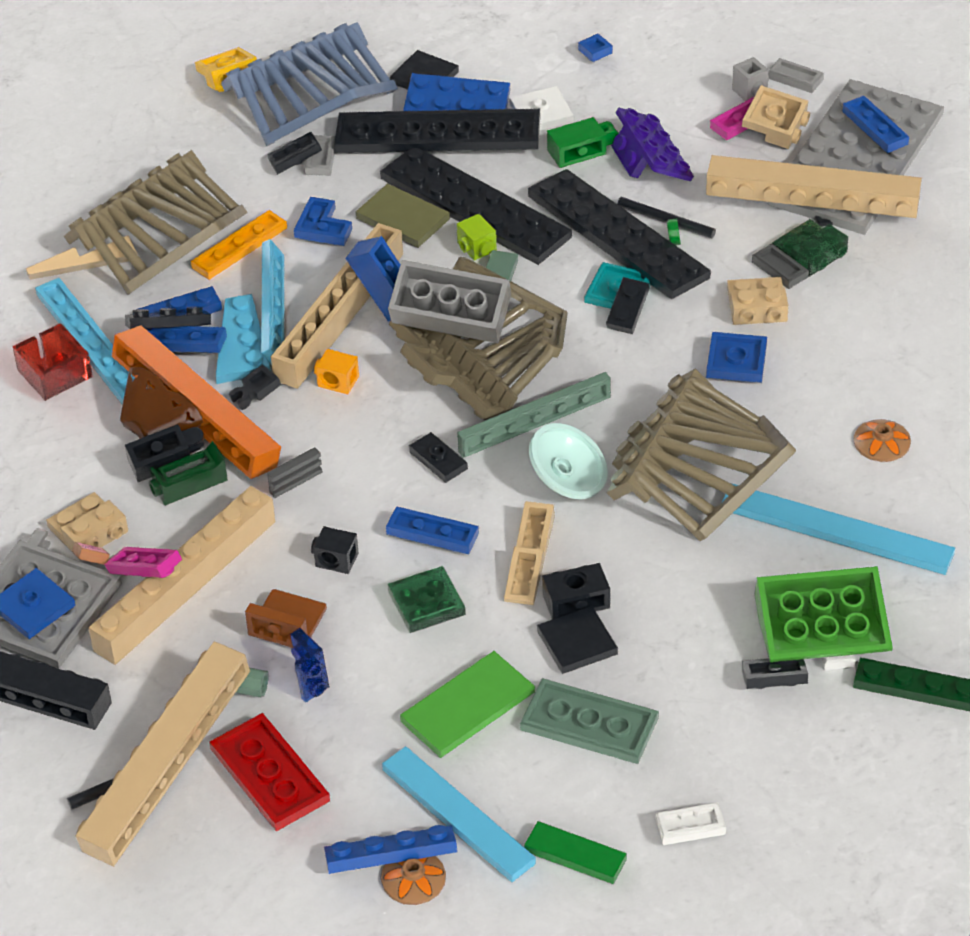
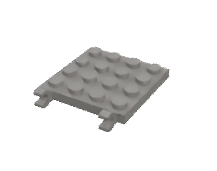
M37 528L28 542L19 540L0 564V593L37 568L75 599L76 606L31 639L25 637L0 616V646L60 668L121 586L123 575L110 574L106 566L100 569L48 550L51 544L50 541L45 540L48 531Z

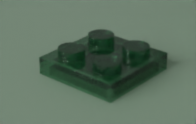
M443 566L387 584L388 593L409 633L466 615L465 605Z

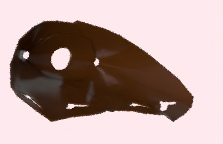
M131 367L129 369L120 421L125 428L141 439L177 424L181 431L201 426L203 419L188 398L178 392L167 390L162 380L145 368ZM131 374L134 376L138 375V377L132 380ZM147 380H149L151 385L155 386L154 389L146 388ZM172 400H174L176 404H181V406L173 408ZM187 411L190 413V417L195 419L194 421L186 420Z

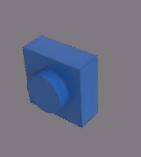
M595 34L578 42V50L590 61L595 62L612 54L613 45L600 34Z

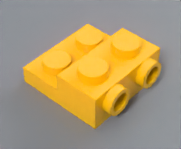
M237 47L194 63L196 71L205 76L207 86L215 91L223 92L224 89L221 82L227 77L226 73L236 68H240V70L248 68V64L257 60V57Z

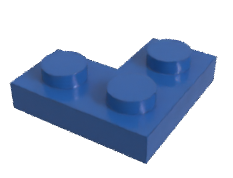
M310 196L294 228V238L345 246L352 231V221L331 218L336 209L335 200Z

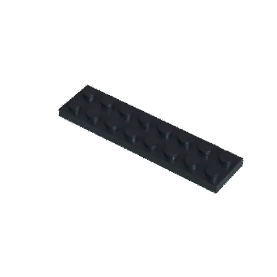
M540 108L339 112L334 142L335 153L405 152L412 148H419L426 152L538 149Z
M419 148L407 150L380 171L381 179L450 212V217L458 222L480 214L496 230L497 243L537 265L572 238V229Z
M568 169L528 188V197L621 264L641 273L642 279H645V277L649 279V284L670 299H674L710 279L711 270Z

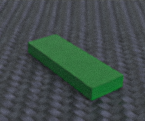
M537 821L524 844V848L535 856L611 884L615 883L627 860V853L540 821Z

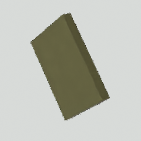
M386 184L356 211V219L373 227L380 223L402 230V240L419 248L450 220V212L390 184Z

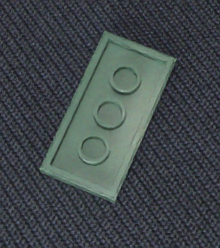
M542 678L521 720L520 730L639 764L659 719V711Z

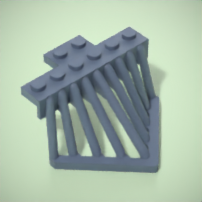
M358 22L349 26L347 23H344L334 28L332 33H320L312 38L313 41L305 43V41L298 42L286 52L279 50L271 54L270 58L265 61L257 59L249 63L248 68L243 70L236 68L226 73L227 77L221 82L224 91L227 92L233 89L237 99L246 98L266 146L275 143V141L354 99L381 93H387L388 95L398 89L395 81L390 80L367 48L368 42ZM355 50H357L360 53V55L368 64V66L373 71L375 76L378 78L380 83L376 81V79L372 76V74L365 67L362 61L358 58V56L354 52ZM343 55H345V57H346V58L348 59V61L352 64V66L345 60V58L343 57ZM310 70L340 93V95L328 100L302 72ZM293 77L320 106L308 111L286 79ZM278 85L299 114V117L288 122L270 86ZM261 91L279 125L277 129L270 131L255 92Z

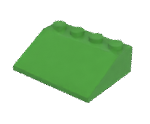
M878 566L757 577L754 595L758 620L770 662L893 650Z

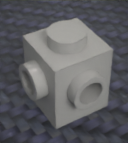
M754 57L734 65L732 90L744 101L751 99L756 95L761 85L768 87L769 70Z

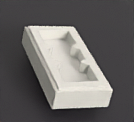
M718 802L655 813V821L662 845L726 834V825Z

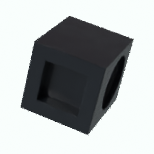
M323 526L319 536L314 537L311 545V553L314 554L315 567L349 574L359 554L357 533Z

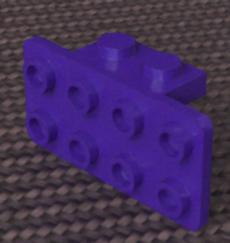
M619 107L615 113L622 122L623 127L615 137L611 147L630 177L639 178L648 164L656 173L692 181L694 175L689 169V164L684 161L680 155V150L672 143L670 135L663 129L658 117L650 113L647 115L638 113L632 108L624 109Z

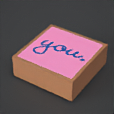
M79 542L74 543L72 550L73 554L80 560L102 565L108 561L110 556L101 547Z

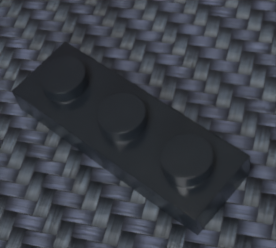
M199 306L187 307L186 312H176V308L159 309L160 313H149L147 309L132 310L133 314L125 315V326L129 329L138 326L162 328L211 325V314L205 310L203 311V307Z

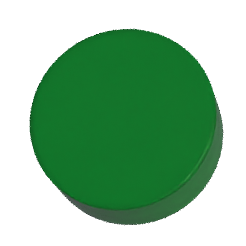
M677 218L667 221L669 241L675 245H681Z

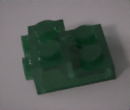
M809 219L772 242V244L808 269V276L810 277L847 253L848 236L831 224L821 227Z

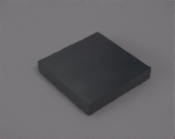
M417 50L390 76V80H394L397 86L408 90L412 73L454 77L459 73V65Z
M593 606L537 625L539 636L562 674L618 655L617 645Z

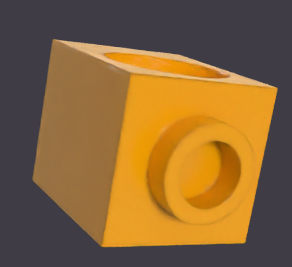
M327 349L322 358L317 359L314 366L318 387L348 395L359 378L358 357Z

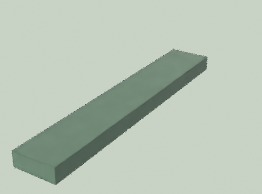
M603 372L458 431V452L462 458L470 456L611 398V377L606 372Z

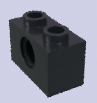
M600 563L542 575L543 598L552 619L593 606L595 611L610 609V586Z

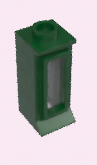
M212 441L202 451L157 469L151 467L152 480L149 481V486L155 497L159 496L166 506L228 481L225 458Z

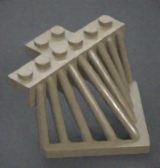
M192 150L183 156L177 153L166 161L168 166L162 169L159 165L147 174L149 178L144 182L139 178L129 185L128 188L112 196L104 204L98 205L89 212L91 217L85 221L80 217L68 226L71 230L64 235L69 245L80 239L87 251L96 247L128 295L213 235L248 213L242 204L238 205L205 173L206 169ZM194 180H199L222 204H220L214 197H212L205 189H203ZM155 207L201 229V231L189 239L187 235L148 210ZM140 217L181 245L168 253L166 249L133 220ZM125 227L160 260L147 267L118 230ZM108 237L138 271L139 274L130 280L104 240Z
M459 257L453 267L454 270L506 279L466 257ZM509 281L511 297L519 301L520 304L506 313L503 328L525 314L528 309L536 310L544 314V316L499 340V343H493L482 350L474 348L483 343V340L461 338L462 336L395 324L391 320L389 322V325L397 332L396 336L407 342L404 343L400 350V353L408 360L407 363L412 368L417 369L423 375V379L430 385L437 386L441 384L453 388L458 393V398L469 404L474 409V414L483 420H488L510 411L522 390L552 357L558 358L563 349L568 312ZM521 375V377L510 388L509 386Z
M695 368L682 376L678 374L673 377L667 385L669 387L667 393L657 401L656 405L658 408L647 420L643 422L637 421L627 431L629 434L628 438L616 449L618 454L612 465L618 471L612 476V484L606 493L615 501L633 492L643 503L648 502L652 496L699 541H702L713 533L796 452V449L764 415L761 417L757 416L715 389ZM698 440L766 453L770 456L762 464L755 466L750 462L688 443ZM684 454L748 474L749 477L735 487L733 484L677 457ZM675 469L727 494L728 497L720 505L714 507L666 471ZM660 483L664 484L707 515V517L698 524L657 485Z

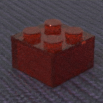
M61 323L39 333L43 358L40 357L38 342L35 336L12 346L17 370L45 401L93 377L89 353Z

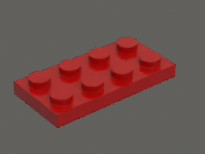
M263 713L209 741L211 751L276 832L330 802V793Z

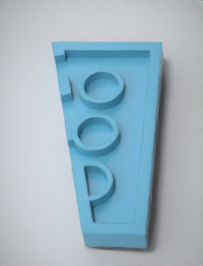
M252 294L226 298L222 327L226 328L227 337L220 353H218L217 384L242 380L262 364L271 371L269 361L261 353V328Z

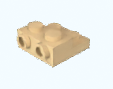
M761 85L743 118L742 127L766 134L765 142L789 149L792 143L797 144L802 132L799 129L800 126L806 127L809 121L810 112H807L808 100Z
M781 277L727 280L733 325L787 322L788 301Z
M95 492L46 519L48 528L71 551L75 542L103 547L128 532L126 516L110 500L104 502Z

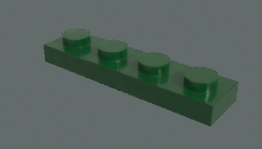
M861 657L859 659L853 686L855 689L970 712V679Z

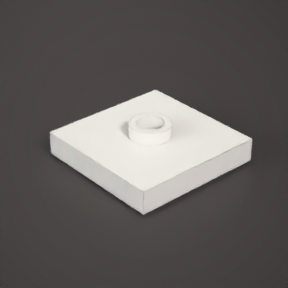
M557 86L510 97L512 109L540 108V130L574 122V115Z

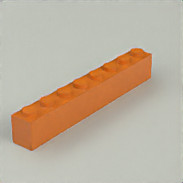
M138 326L115 334L111 357L128 372L131 367H142L153 372L162 380L167 390L178 392L188 398L203 419V423L199 428L203 431L204 439L209 443L213 441L221 454L246 476L253 479L277 468L281 446L144 327ZM147 380V388L154 389L155 386L151 385L149 380ZM172 400L173 408L181 406V404H176V402ZM187 411L186 420L194 421L195 419L191 418L190 413Z

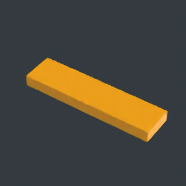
M268 210L191 260V267L210 280L260 247L262 242L272 239L286 230L287 221Z

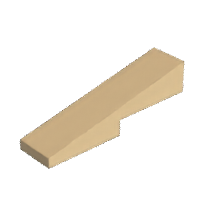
M129 235L123 237L136 252ZM114 242L107 244L119 263L129 261ZM74 247L26 268L29 279L32 280L107 266V263L97 249L79 256Z
M525 501L517 544L513 550L504 602L534 605L555 518L553 504Z

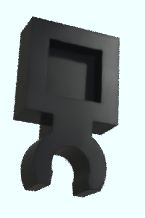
M262 364L241 380L243 386L231 390L229 396L233 403L237 401L239 408L244 410L249 407L253 398L256 397L261 401L281 386V382L273 372Z

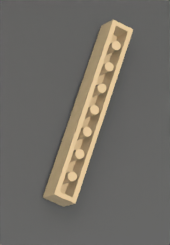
M711 155L707 172L706 195L917 218L922 178Z
M378 223L365 240L382 236L397 260H399L403 255L402 230ZM346 262L272 354V370L282 384L298 389L314 369L317 359L322 358L325 351L333 345L369 299L370 294L348 262Z
M252 486L248 487L177 550L183 560L174 567V571L169 576L164 578L146 577L89 627L93 651L114 665L122 660L275 523L273 498Z
M215 641L208 650L201 654L197 666L191 674L186 675L177 694L168 700L160 718L151 724L145 739L140 746L138 745L133 749L130 760L125 767L116 773L105 795H101L98 798L93 812L87 820L82 821L75 836L83 853L113 867L250 673L245 654Z

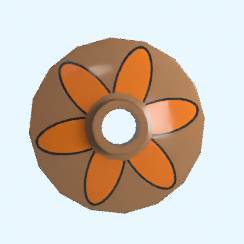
M885 419L871 420L863 423L856 429L853 439L855 448L861 455L879 462H889L902 458L909 451L911 445L908 431L902 425Z
M436 856L385 864L381 875L384 891L393 900L408 905L429 902L439 895L445 886L446 871L443 863Z

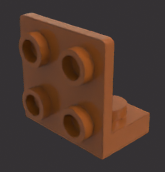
M273 589L263 606L250 603L245 610L248 635L304 651L327 610L326 603Z

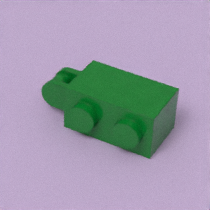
M591 117L547 130V151L558 167L563 168L606 155V146L613 143L619 132L610 121L598 124L596 119Z

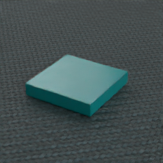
M602 262L584 296V303L611 309L623 277L646 283L650 281L646 277L642 279L641 273L634 269Z

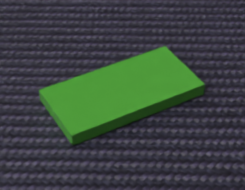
M493 651L402 713L400 721L435 754L442 758L535 693V685L498 653Z

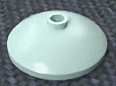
M551 423L541 427L533 435L529 444L530 460L539 478L550 489L565 497L587 499L595 496L604 487L608 475L605 458L596 443L585 433L570 425Z

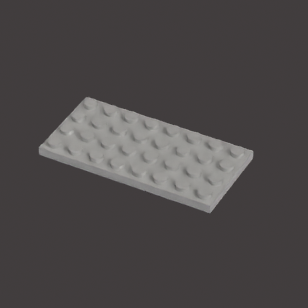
M850 79L791 164L904 176L941 119L944 106ZM864 95L909 136V144L886 153L842 112L843 103ZM768 202L770 206L814 219L815 216H819L822 219L831 220L834 226L863 235L867 233L878 214Z

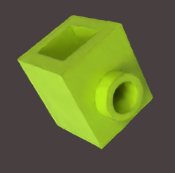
M480 214L456 223L457 243L460 249L467 253L474 261L491 254L492 250L497 251L496 230Z

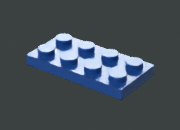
M412 73L403 111L507 109L511 90L510 83Z

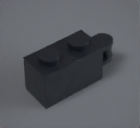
M177 424L125 444L127 459L137 482L152 477L151 467L157 469L202 449L204 446L203 431L198 427L181 431Z

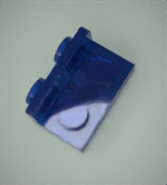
M299 628L290 634L293 645L291 652L296 661L295 672L297 674L301 699L306 703L312 698L323 694L330 686L323 649Z

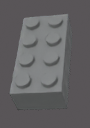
M402 260L388 307L391 322L499 343L511 298L510 282L507 279Z

